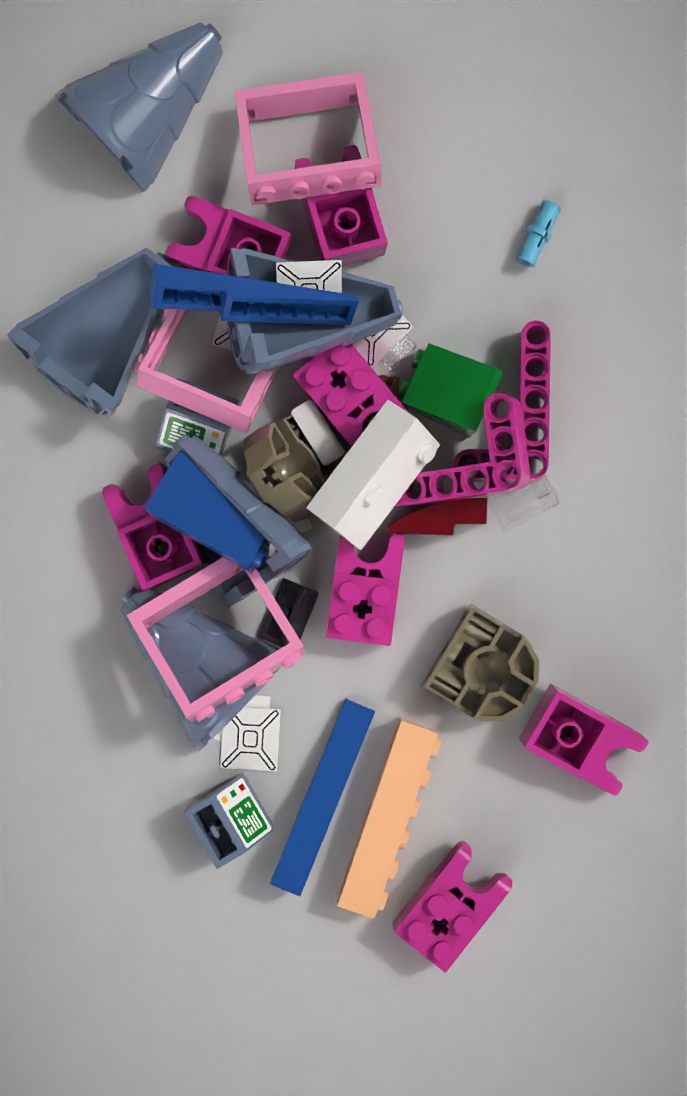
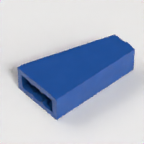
M178 452L144 509L151 517L248 572L253 573L256 567L261 568L270 552L267 549L269 544L265 537L185 454Z

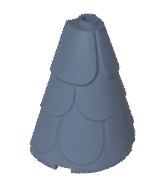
M201 22L153 41L148 44V48L111 62L109 66L67 84L55 94V97L78 122L81 121L117 159L125 173L145 192L154 183L174 142L179 139L195 103L200 102L223 54L219 43L222 37L210 23L207 26Z
M145 248L98 273L96 279L60 297L59 301L16 324L15 328L7 336L24 358L29 359L31 356L34 365L38 367L37 370L53 385L97 415L101 410H104L102 415L109 418L122 402L136 362H138V358L143 352L151 326L156 324L161 309L152 308L149 286L153 264L173 266V264L164 254L160 252L155 254L148 248Z
M231 248L226 275L277 283L276 262L300 261H290L246 248ZM342 271V293L357 295L359 300L351 325L227 321L230 343L240 370H245V374L269 371L307 356L312 357L341 344L348 346L395 326L402 317L403 308L401 301L397 300L394 286Z
M185 435L172 444L174 449L165 458L168 468L178 452L185 454L242 515L278 550L273 556H268L261 568L256 567L265 584L289 570L313 551V546L304 534L271 504L261 501L253 486L239 476L240 472L197 436L190 438L189 435ZM199 544L208 565L222 558V556ZM245 570L217 586L220 596L228 608L257 591Z
M133 587L120 600L124 604L120 610L143 659L149 661L165 697L169 699L189 741L200 751L208 744L211 738L213 739L244 708L265 684L259 687L253 684L244 690L245 695L238 701L229 705L224 702L214 708L216 713L210 718L206 717L200 722L197 719L193 722L188 720L127 617L129 613L163 593L153 589L142 591L141 588L137 590ZM189 604L184 605L147 628L191 703L279 650L274 646L236 630L234 626L197 612V608Z

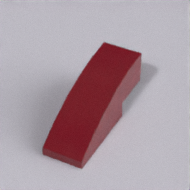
M488 498L458 499L422 508L387 526V533L453 536L454 523L487 524Z

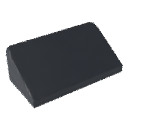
M283 578L275 600L301 640L319 593ZM269 611L259 637L284 647L289 644V641Z

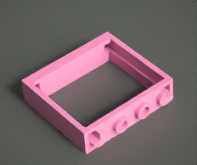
M363 72L235 91L251 205L270 204L277 201L303 199L317 195L336 194L338 192L382 186L381 164ZM358 106L368 158L256 174L249 122Z
M165 309L162 315L163 324L161 328L153 330L148 342L150 348L146 355L140 354L138 364L134 369V372L138 373L137 387L247 434L278 368L261 371L256 374L241 407L158 372L157 369L189 311Z
M224 557L127 615L186 718L191 722L196 719L200 722L206 717L210 718L216 713L214 708L224 702L229 705L238 701L245 695V689L253 684L259 687L267 683L274 677L272 674L274 671L283 666L285 669L293 667L294 663L301 660V655L306 652L304 645L257 569L255 568L253 573L245 570L289 641V644L193 703L190 702L147 628L242 570H245Z

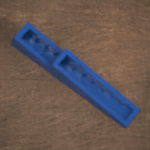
M153 264L149 286L152 308L220 311L221 321L351 325L359 303L358 296L159 264Z
M345 699L273 872L270 885L299 897L301 896L375 710Z

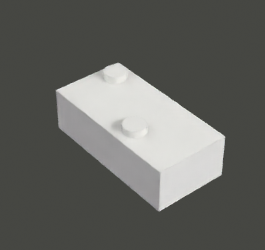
M387 400L306 508L333 531L359 550H362L423 467L434 458L440 444L416 417Z

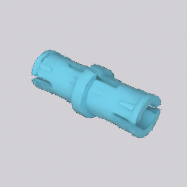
M550 200L542 201L535 220L531 225H528L525 231L527 236L515 258L519 263L528 267L535 266L542 247L545 243L549 242L552 236L550 231L562 209L557 203Z

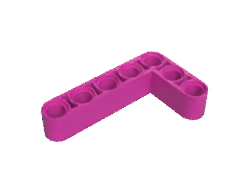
M538 320L527 323L521 333L520 404L523 413L524 429L526 431L530 427H538L543 432V437L539 441L532 442L526 438L528 460L532 458L538 459L543 466V469L538 474H530L528 483L542 480L547 474L549 466L551 333L547 324ZM531 332H540L545 340L541 344L534 345L528 342L527 336ZM533 363L540 364L544 369V373L539 377H532L526 372L527 366ZM530 395H538L542 398L544 404L539 409H531L526 405L525 400ZM465 449L460 451L454 458V468L459 467L460 462L465 458H473L477 464L490 462L489 449ZM513 466L505 474L507 482H515L517 479V471ZM481 471L475 475L474 482H485L484 474Z
M494 393L484 403L490 462L419 473L393 509L518 491L527 486L530 480V468L522 407L517 398L504 393ZM506 400L509 410L504 417L500 418L497 413V407L502 401ZM510 433L513 438V445L509 450L504 451L501 446V440L506 434ZM513 466L517 471V479L513 484H509L506 481L505 474ZM481 471L484 474L485 483L480 489H477L474 484V477ZM449 476L453 481V488L447 494L443 489V482ZM417 481L422 486V492L418 498L412 492L413 486Z

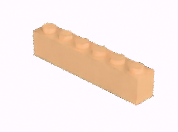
M401 717L399 718L337 897L338 907L373 919L377 910L383 911L388 898V892L384 891L388 879L394 880L399 862L395 861L398 849L404 850L410 831L405 830L409 818L415 819L419 809L420 800L416 799L419 788L425 789L430 777L431 770L426 769L430 757L436 758L440 748L441 739L437 738L438 732L436 729Z

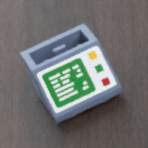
M177 378L179 381L239 406L238 399ZM168 401L156 447L171 452L174 449L172 444L185 435H189L190 438L197 436L222 457L232 427L172 401Z
M244 773L192 802L184 811L216 869L246 853L276 829Z

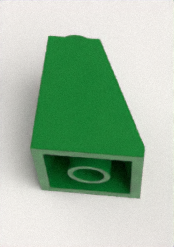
M428 343L425 351L418 350L411 367L417 370L412 381L405 378L398 396L403 398L401 404L406 409L470 438L477 431L484 416V403L491 394H494L504 371Z

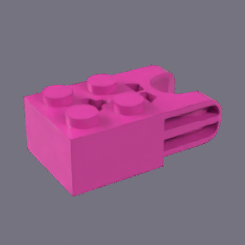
M356 145L347 146L343 149L342 162L361 159ZM308 158L296 159L294 169L311 167L312 163ZM372 188L317 195L302 199L320 261L342 260V266L385 255L388 241ZM346 224V227L350 230L342 229L341 225Z
M188 196L184 203L185 209L190 217L205 225V237L201 242L192 246L173 242L167 246L164 254L172 263L181 267L226 275L231 248H246L285 259L292 243V237L288 231L243 213L226 209L195 196Z
M341 344L317 354L293 374L297 385L310 400H313L321 414L350 448L363 433L365 423L376 416L387 400L408 412L352 344L348 346ZM344 377L346 386L340 389L337 385L333 388V379Z
M160 462L151 465L148 470L152 489L150 497L168 470ZM115 484L103 487L102 494L117 527V534L142 591L153 589L208 564L199 543L151 517L144 509L147 502L137 506L128 499L122 487ZM160 540L168 543L169 549H167V554L158 551V546L162 545Z
M394 533L388 540L384 556L374 563L363 562L358 558L354 545L339 535L326 638L391 646L405 542L403 534ZM361 600L368 601L367 606L372 607L371 612L365 613L364 617H358V612H353V606L359 605Z
M552 683L548 686L519 736V740L526 749L614 796L619 794L623 786L617 777L606 768L608 755L611 751L620 747L642 752L649 743L641 733ZM567 725L571 728L568 733L565 731L560 732Z
M465 841L458 842L451 849L436 870L428 876L392 922L395 934L444 973L448 971L512 888V879L505 873H496L488 882L480 886H471L463 880V873L472 858V851L470 845ZM443 918H445V923L443 925H433L434 919H436L437 921H441Z

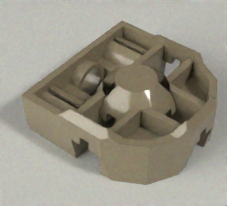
M289 416L263 426L247 436L244 440V456L247 463L246 476L261 501L271 504L282 515L290 517L293 522H299L313 514L306 507L335 468L332 464L327 466L322 464L302 430L293 431V428L298 427V424L293 416ZM266 477L269 483L265 484L263 478Z
M470 603L422 682L421 687L463 711L473 719L504 721L521 711L528 699L529 693L536 687L539 681V659L524 635ZM471 620L491 632V635L486 634L468 622ZM504 630L517 637L508 653L501 651L495 646ZM464 642H467L475 647V649L466 656L461 670L451 663L459 654ZM489 652L488 656L477 657L479 654ZM513 675L527 683L518 699L504 692L507 687L506 684L512 679ZM438 676L442 680L456 687L457 691L451 688L450 686L446 685L445 683L441 682L440 680L436 679L435 677ZM493 680L498 684L493 689H485L484 686L485 682ZM469 688L482 695L473 711L460 704Z

